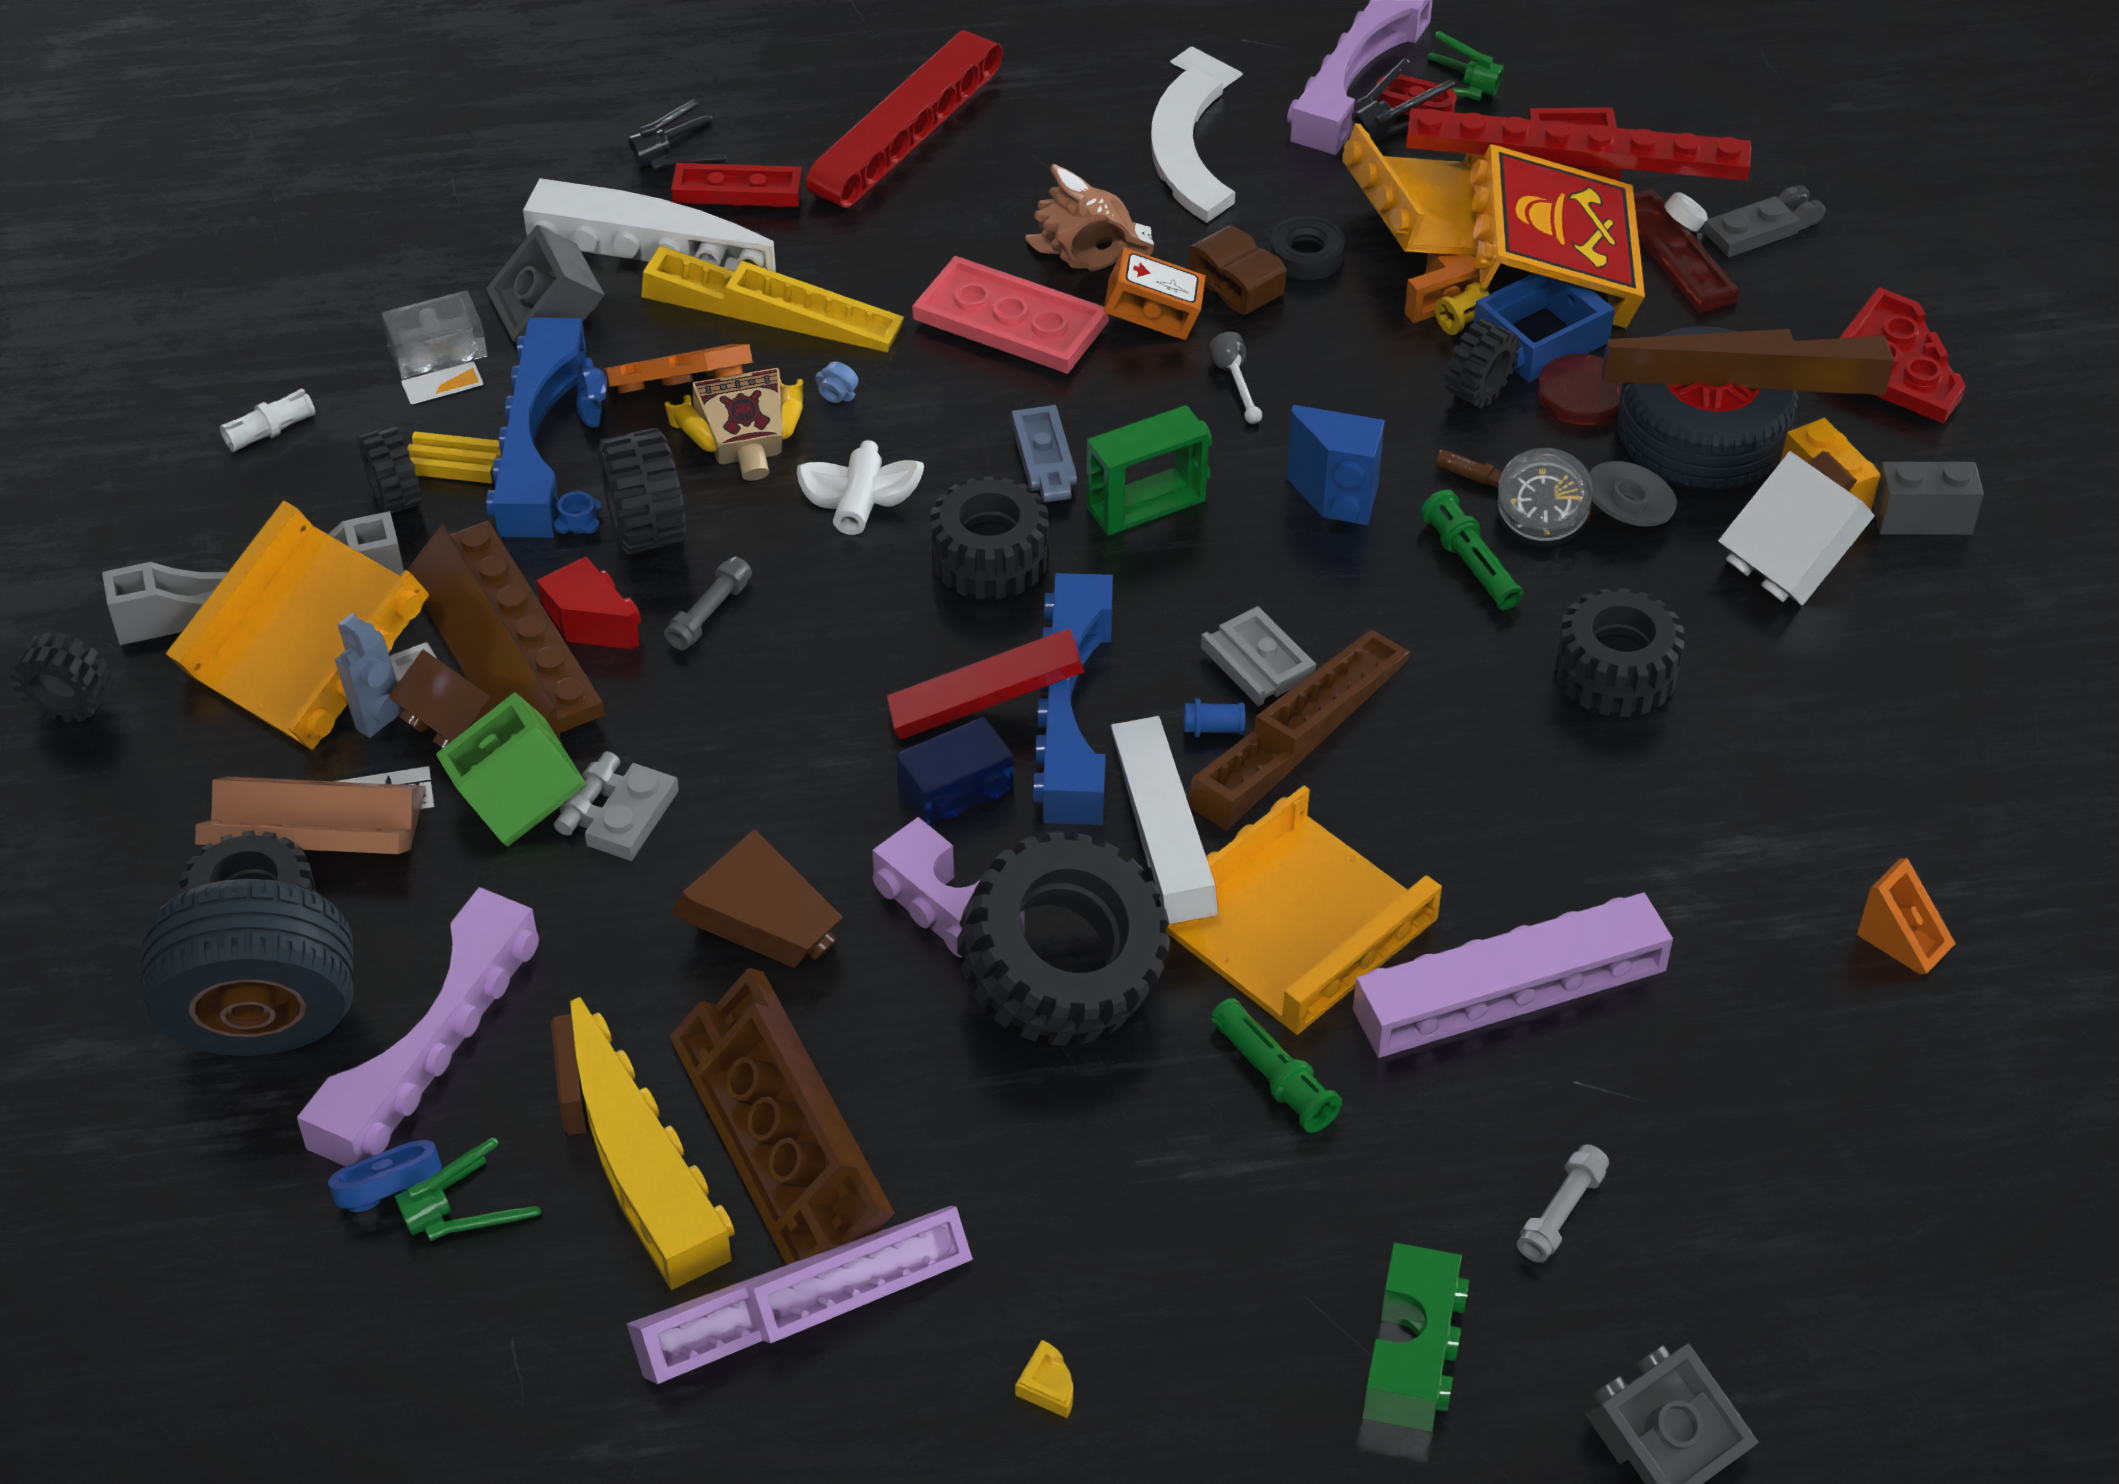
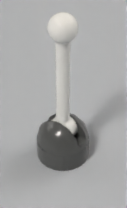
M1236 332L1221 333L1214 337L1209 344L1208 349L1211 358L1217 367L1232 372L1246 408L1244 413L1245 420L1250 424H1256L1262 419V411L1254 406L1240 371V367L1246 360L1245 344L1241 335Z

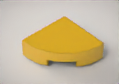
M1041 1340L1015 1384V1394L1029 1402L1068 1418L1073 1404V1380L1071 1373L1063 1361L1061 1353L1049 1343Z

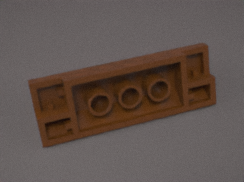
M486 521L450 535L444 525L441 524L407 571L428 592L429 596L424 601L422 607L464 678L500 703L516 692L544 716L560 743V733L605 716L603 701L491 523Z
M748 968L717 1004L700 1001L669 1038L785 1264L795 1263L877 1233L895 1212L764 972Z

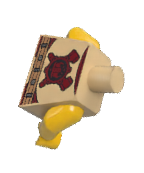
M773 368L693 382L694 407L690 395L683 396L684 403L681 405H671L669 401L665 402L669 423L672 427L681 428L704 451L713 452L718 463L729 464L739 462L743 479L749 481L759 480L769 474L766 457L781 453L782 440L789 438L794 432L803 410V380L797 379V384L784 385L781 383L779 369Z

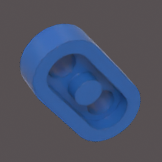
M413 1141L340 1169L330 1177L328 1185L337 1207L349 1208L351 1212H362L378 1205L381 1198L402 1190L405 1191L407 1188L425 1181L440 1171L442 1164L436 1146L432 1141Z

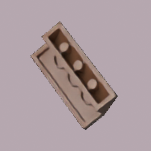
M230 776L213 779L211 820L196 824L195 844L207 845L212 843L216 845L221 842L220 837L229 834L234 838L242 836L243 831H254L255 835L261 836L267 831L276 833L277 840L284 837L292 840L295 849L400 854L411 850L424 797V786Z

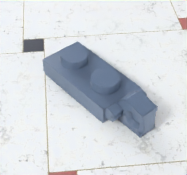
M351 613L338 623L345 651L335 659V663L355 728L371 738L402 713L404 708L389 698V695L398 683L385 639L381 632L374 628L373 624L370 622L366 623L357 618L354 613Z

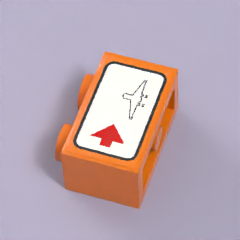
M1123 247L1109 277L1103 312L1186 340L1201 311L1206 275Z

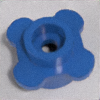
M573 491L563 495L556 503L558 518L553 522L555 531L562 534L567 532L575 534L593 533L597 531L600 527L597 513L602 510L601 502L583 491Z

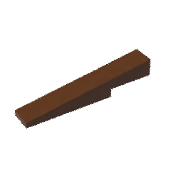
M1790 329L1607 339L1601 375L1603 382L1662 385L1682 384L1683 386H1689L1695 383V381H1701L1709 386H1723L1727 383H1734L1733 388L1740 385L1748 389L1886 395L1894 359L1885 336L1794 341Z
M1369 630L1259 713L1255 719L1253 732L1194 775L1188 800L1190 809L1225 831H1228L1408 661L1410 651L1376 631Z

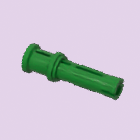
M1442 490L1429 497L1421 507L1420 517L1427 525L1434 526L1441 535L1440 543L1447 551L1457 553L1500 610H1508L1516 606L1524 596L1523 589L1520 585H1517L1499 559L1479 536V523L1474 517L1466 516L1459 507L1457 495L1452 490ZM1440 506H1444L1445 510L1442 511Z
M1235 998L1226 999L1212 1012L1214 1018H1211V1023L1270 1082L1271 1095L1279 1103H1287L1300 1117L1299 1124L1306 1132L1314 1133L1320 1131L1335 1119L1340 1112L1343 1100L1336 1091H1327L1313 1077L1314 1070L1306 1061L1294 1060Z

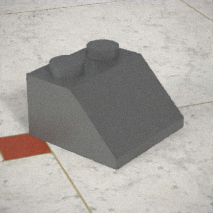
M539 225L535 226L486 288L507 331L516 343L519 336H525L528 318H582L583 322L596 309L599 301L604 296L578 245Z
M1908 461L1873 463L1881 474L1873 502L1879 534L1973 535L1984 496L1976 462Z

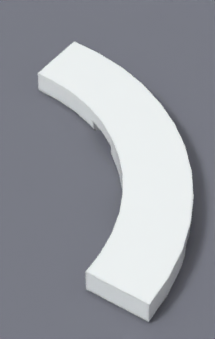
M1192 65L1167 88L1160 98L1152 121L1151 152L1160 179L1166 181L1173 190L1174 198L1192 214L1208 223L1235 204V191L1221 183L1211 174L1195 149L1193 140L1194 125L1198 122L1205 109L1223 94V82Z

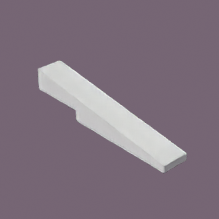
M1154 716L1112 724V736L1148 867H1151L1156 888L1161 895L1159 897L1160 903L1167 911L1169 924L1218 915L1215 883L1160 717Z

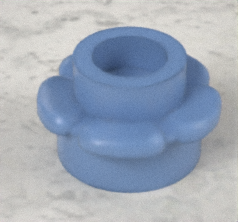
M830 362L826 368L817 372L815 377L819 393L826 400L832 403H839L841 400L850 402L854 399L855 393L853 391L859 381L856 373L847 365L840 362Z

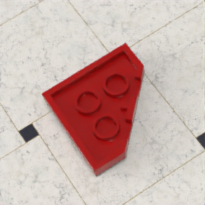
M1878 287L1840 338L1885 336L1894 363L1886 395L1875 396L1944 424L1962 399L1966 384L1959 373H1953L1947 362L1949 354L1937 333L1930 332L1924 322L1926 314L1920 303Z

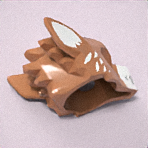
M1055 164L1051 165V172L1059 187H1052L1049 190V194L1055 199L1040 200L1038 202L1040 210L1035 211L1034 217L1038 220L1039 228L1045 230L1041 234L1026 235L1025 241L1040 253L1060 255V258L1066 261L1071 268H1087L1089 271L1100 270L1116 263L1123 247L1148 256L1152 254L1154 243L1151 236V227L1132 222L1124 203L1116 195L1091 187L1082 178L1067 169ZM1113 241L1106 249L1100 250L1096 247L1097 244Z

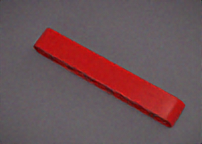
M965 30L959 32L816 160L807 176V191L843 208L852 206L997 72L1003 55L1002 46L999 43Z

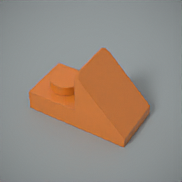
M1427 253L1425 274L1408 279L1405 314L1413 323L1434 317L1436 316L1434 310L1435 303L1438 299L1445 296L1452 298L1463 293L1467 285L1474 282L1480 283L1479 268L1475 267L1476 257L1466 254ZM1490 284L1488 285V287H1487V289H1486L1488 292H1489V289H1490Z

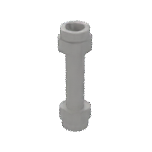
M1586 1144L1582 1145L1577 1152L1571 1155L1564 1167L1568 1176L1541 1217L1529 1218L1520 1231L1521 1236L1517 1241V1247L1528 1259L1535 1262H1544L1549 1255L1555 1253L1562 1242L1559 1229L1587 1188H1597L1605 1177V1170L1609 1166V1159L1599 1148Z

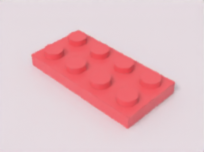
M958 256L952 258L912 306L914 320L1067 374L1109 322V314L1103 312V306Z

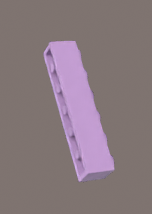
M1645 892L1627 898L1618 897L1609 900L1603 905L1579 912L1570 911L1546 922L1532 926H1519L1502 935L1485 940H1472L1461 947L1437 954H1424L1414 961L1387 969H1374L1363 976L1356 977L1353 1011L1377 1057L1380 1058L1664 972L1667 969L1673 937Z

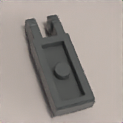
M1800 184L1799 186L1786 188L1778 198L1774 196L1707 219L1703 232L1726 256L1731 257L1797 234L1799 230L1818 223L1824 216L1826 208L1819 200L1815 199L1808 202L1810 192L1805 186Z

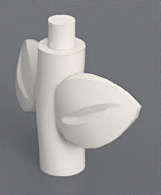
M866 440L861 443L860 448L851 453L848 467L824 462H809L797 465V477L802 491L813 504L821 508L836 509L833 524L840 532L856 535L864 530L874 503L884 507L895 506L911 495L923 474V463L914 460H903L881 468L882 459L877 453L878 445L873 441Z

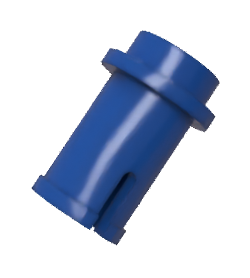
M1195 698L1194 703L1184 704V733H1193L1194 738H1199L1200 733H1236L1243 735L1245 731V704L1201 703L1200 698Z

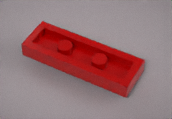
M676 163L671 188L673 203H689L693 205L727 204L733 206L799 207L803 183L802 167Z

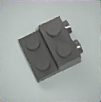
M1689 1343L1671 1354L1662 1345L1635 1364L1641 1373L1640 1376L1626 1384L1620 1375L1592 1394L1598 1406L1585 1414L1617 1462L1621 1464L1629 1460L1645 1484H1703L1759 1443Z

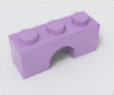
M917 817L872 850L873 881L884 897L887 899L894 898L909 911L911 917L919 926L923 928L929 927L945 941L953 954L962 958L957 953V937L962 930L959 923L963 911L979 881L963 888L945 885L954 878L953 845ZM1024 910L1019 914L1020 926L1023 936H1025Z

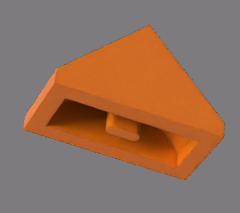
M1908 858L1899 859L1870 888L1857 935L1918 974H1927L1956 943Z

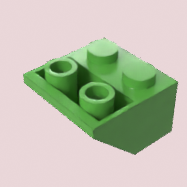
M516 692L436 753L456 789L507 847L587 786L544 716Z

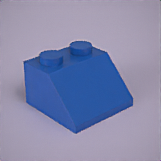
M1293 405L1290 422L1287 479L1322 517L1368 525L1379 485L1385 420Z

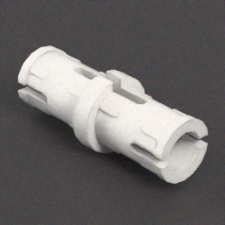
M301 388L270 404L262 402L256 405L255 411L220 425V432L227 447H230L232 452H236L248 444L270 436L271 439L279 436L282 429L314 416V405L309 395L305 394V390Z

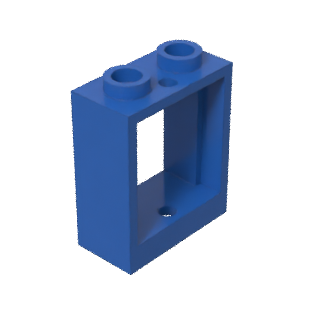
M1533 273L1477 300L1473 323L1477 324L1478 320L1486 319L1518 335L1520 349L1517 353H1519V357L1512 366L1515 367L1514 371L1530 383L1605 345L1607 339H1610L1615 309L1589 288ZM1547 308L1568 325V327L1533 343L1512 324Z

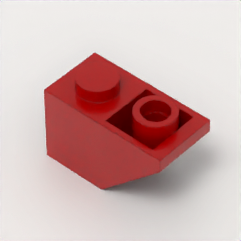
M587 557L536 580L540 603L566 642L634 649L640 646L637 625L641 623V617L636 605L630 598L623 599L616 591L610 575L605 570L599 572Z

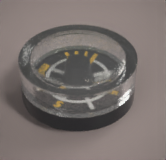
M1537 448L1521 453L1507 464L1501 474L1497 499L1499 519L1510 535L1525 544L1536 547H1554L1564 544L1575 538L1587 524L1593 495L1591 477L1585 466L1567 452L1553 448Z

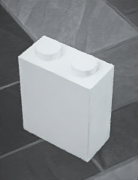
M1789 451L1718 541L1730 552L1725 560L1747 577L1754 570L1765 578L1761 586L1778 600L1784 602L1790 596L1803 606L1875 515L1863 501Z

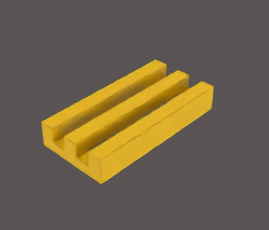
M414 431L412 436L413 444L408 445L409 457L413 461L414 472L417 476L492 484L494 459L501 458L502 456L499 440Z

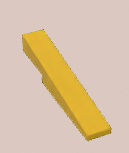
M661 245L643 271L641 297L884 352L889 351L904 320L903 316L745 261H741L737 269L733 271Z

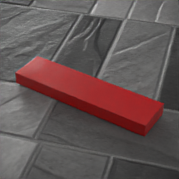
M1069 628L887 695L894 730L901 740L1084 673L1076 640Z

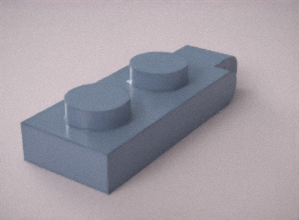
M1056 405L1012 411V427L1031 491L1040 490L1043 503L1071 499V486L1077 485V477Z

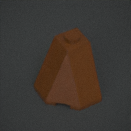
M756 829L750 832L683 891L671 911L678 919L793 968H796L808 956L814 961L822 957L837 941L832 932L843 918Z

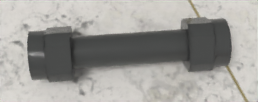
M730 557L728 561H724L715 571L716 581L687 613L679 611L669 621V626L664 630L667 641L679 650H686L689 646L693 645L701 637V625L730 593L738 595L747 585V581L752 576L750 566L739 557Z

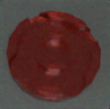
M1567 354L1553 359L1542 369L1538 380L1537 393L1540 404L1545 409L1548 406L1554 410V416L1558 419L1577 425H1597L1608 421V417L1615 412L1618 415L1623 383L1603 382L1601 373L1604 358L1589 354Z

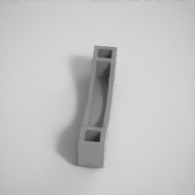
M390 511L342 521L328 534L401 576L404 572ZM153 562L102 572L107 605L119 644L124 645L183 632L228 572H194L174 569Z

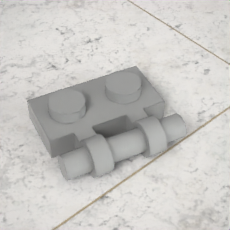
M607 751L602 754L597 762H591L582 774V778L587 786L560 806L561 814L555 821L554 826L558 832L567 836L572 834L577 825L588 828L585 832L587 846L632 861L678 793L677 777L632 763L624 776L615 774V770L620 765V760L614 753ZM599 794L609 797L602 808L592 805Z

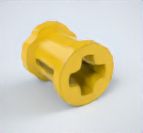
M1474 282L1467 285L1465 291L1452 298L1445 296L1438 299L1434 310L1441 328L1450 335L1462 332L1464 325L1474 321L1476 301L1490 295L1489 292L1481 288L1480 283Z

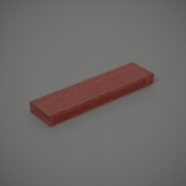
M1650 189L1634 194L1639 241L1699 313L1738 302L1740 292L1738 287L1691 232L1667 212L1664 207L1666 203L1656 191Z

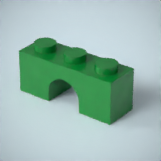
M1394 1242L1381 1321L1406 1326L1418 1337L1401 1343L1376 1339L1366 1389L1363 1419L1432 1432L1435 1411H1448L1453 1377L1442 1375L1444 1360L1456 1362L1461 1327L1450 1326L1452 1312L1464 1314L1469 1279L1458 1277L1462 1255Z

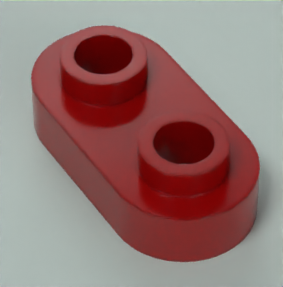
M1400 74L1376 101L1381 102L1384 100L1393 109L1441 84ZM1385 76L1381 77V78L1377 81V85L1379 84V82H1380ZM1451 88L1413 109H1436L1444 112H1455L1456 92ZM1410 110L1403 114L1410 115Z

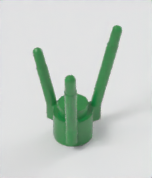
M1437 31L1435 33L1436 39L1472 59L1469 64L1433 52H1430L1427 56L1431 61L1465 73L1463 84L1470 87H1453L1452 89L1456 92L1457 97H1467L1477 101H1481L1483 95L1494 97L1502 79L1504 66L1493 63L1494 57L1481 54L1443 32Z
M496 1138L488 1139L425 1181L394 1195L411 1235L414 1236L426 1231L430 1242L448 1233L537 1217L541 1215L542 1210L539 1206H531L443 1221L442 1216L452 1212L443 1190L486 1163L484 1155L498 1146Z

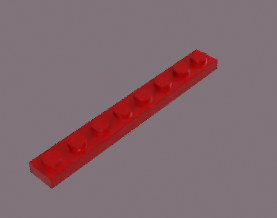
M1411 108L1406 148L1485 155L1490 144L1551 162L1748 181L1750 171L1751 141L1739 140L1733 137H1707L1691 133L1654 132L1648 129L1633 130L1612 128L1605 125L1591 126L1570 124L1563 121L1549 122L1528 120L1521 117L1507 118L1486 116L1478 113L1444 112L1436 109L1423 110Z

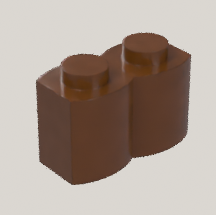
M1227 226L1190 246L1188 270L1206 275L1204 287L1217 292L1231 309L1240 314L1246 315L1285 293L1287 269L1283 261L1271 252L1258 248L1254 239L1237 227Z

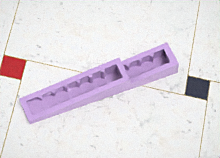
M948 1206L627 1323V1327L643 1377L659 1384L758 1342L773 1343L973 1259L957 1207Z

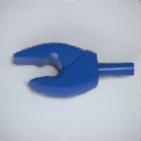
M584 358L577 382V411L581 420L588 427L596 428L600 424L602 400L606 397L608 380L607 375L601 369L593 366L591 358Z

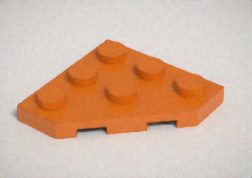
M730 344L603 368V372L607 375V386H617L618 393H626L645 389L644 381L661 379L662 385L670 386L694 381L692 373L705 371L706 377L716 378L743 373L742 364L752 363L753 360L749 344Z

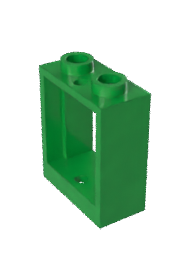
M1185 405L1087 439V508L1107 536L1206 501L1207 480L1210 479L1208 447L1212 444V437L1207 424L1203 420H1198L1190 408ZM1175 450L1174 468L1125 485L1126 467Z

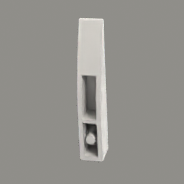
M539 178L523 209L527 236L536 225H539L575 242L581 252L650 262L661 245L733 271L737 269L741 261H745L776 272L774 241L706 212L655 197L616 189Z

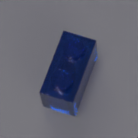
M985 717L896 754L898 788L921 820L927 825L945 818L954 817L965 809L988 799L998 798L1005 792L1014 789L1013 754Z

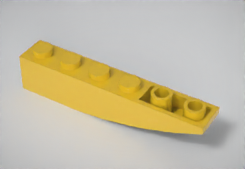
M579 997L570 1001L574 1049L590 1130L602 1167L621 1209L672 1291L732 1261L729 1238L735 1235L734 1228L725 1209L721 1205L713 1208L708 1200V1186L699 1168L696 1165L688 1168L682 1158L684 1150L675 1130L671 1126L663 1128L658 1121L659 1110L651 1092L646 1087L639 1090L634 1083V1069L626 1053L622 1049L615 1052L609 1042L612 1041L611 1034L602 1015L599 1012L591 1015L583 1000Z

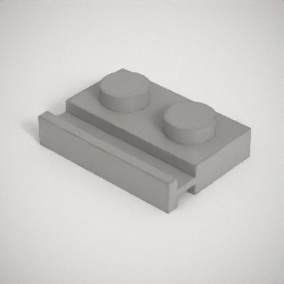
M1258 606L1219 625V631L1211 635L1207 631L1201 636V648L1257 706L1264 704V699L1272 694L1277 697L1293 689L1316 670V663Z

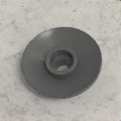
M1623 461L1600 463L1592 468L1586 480L1587 492L1592 501L1611 517L1637 526L1661 525L1671 519L1677 506L1673 490L1660 476L1633 463Z

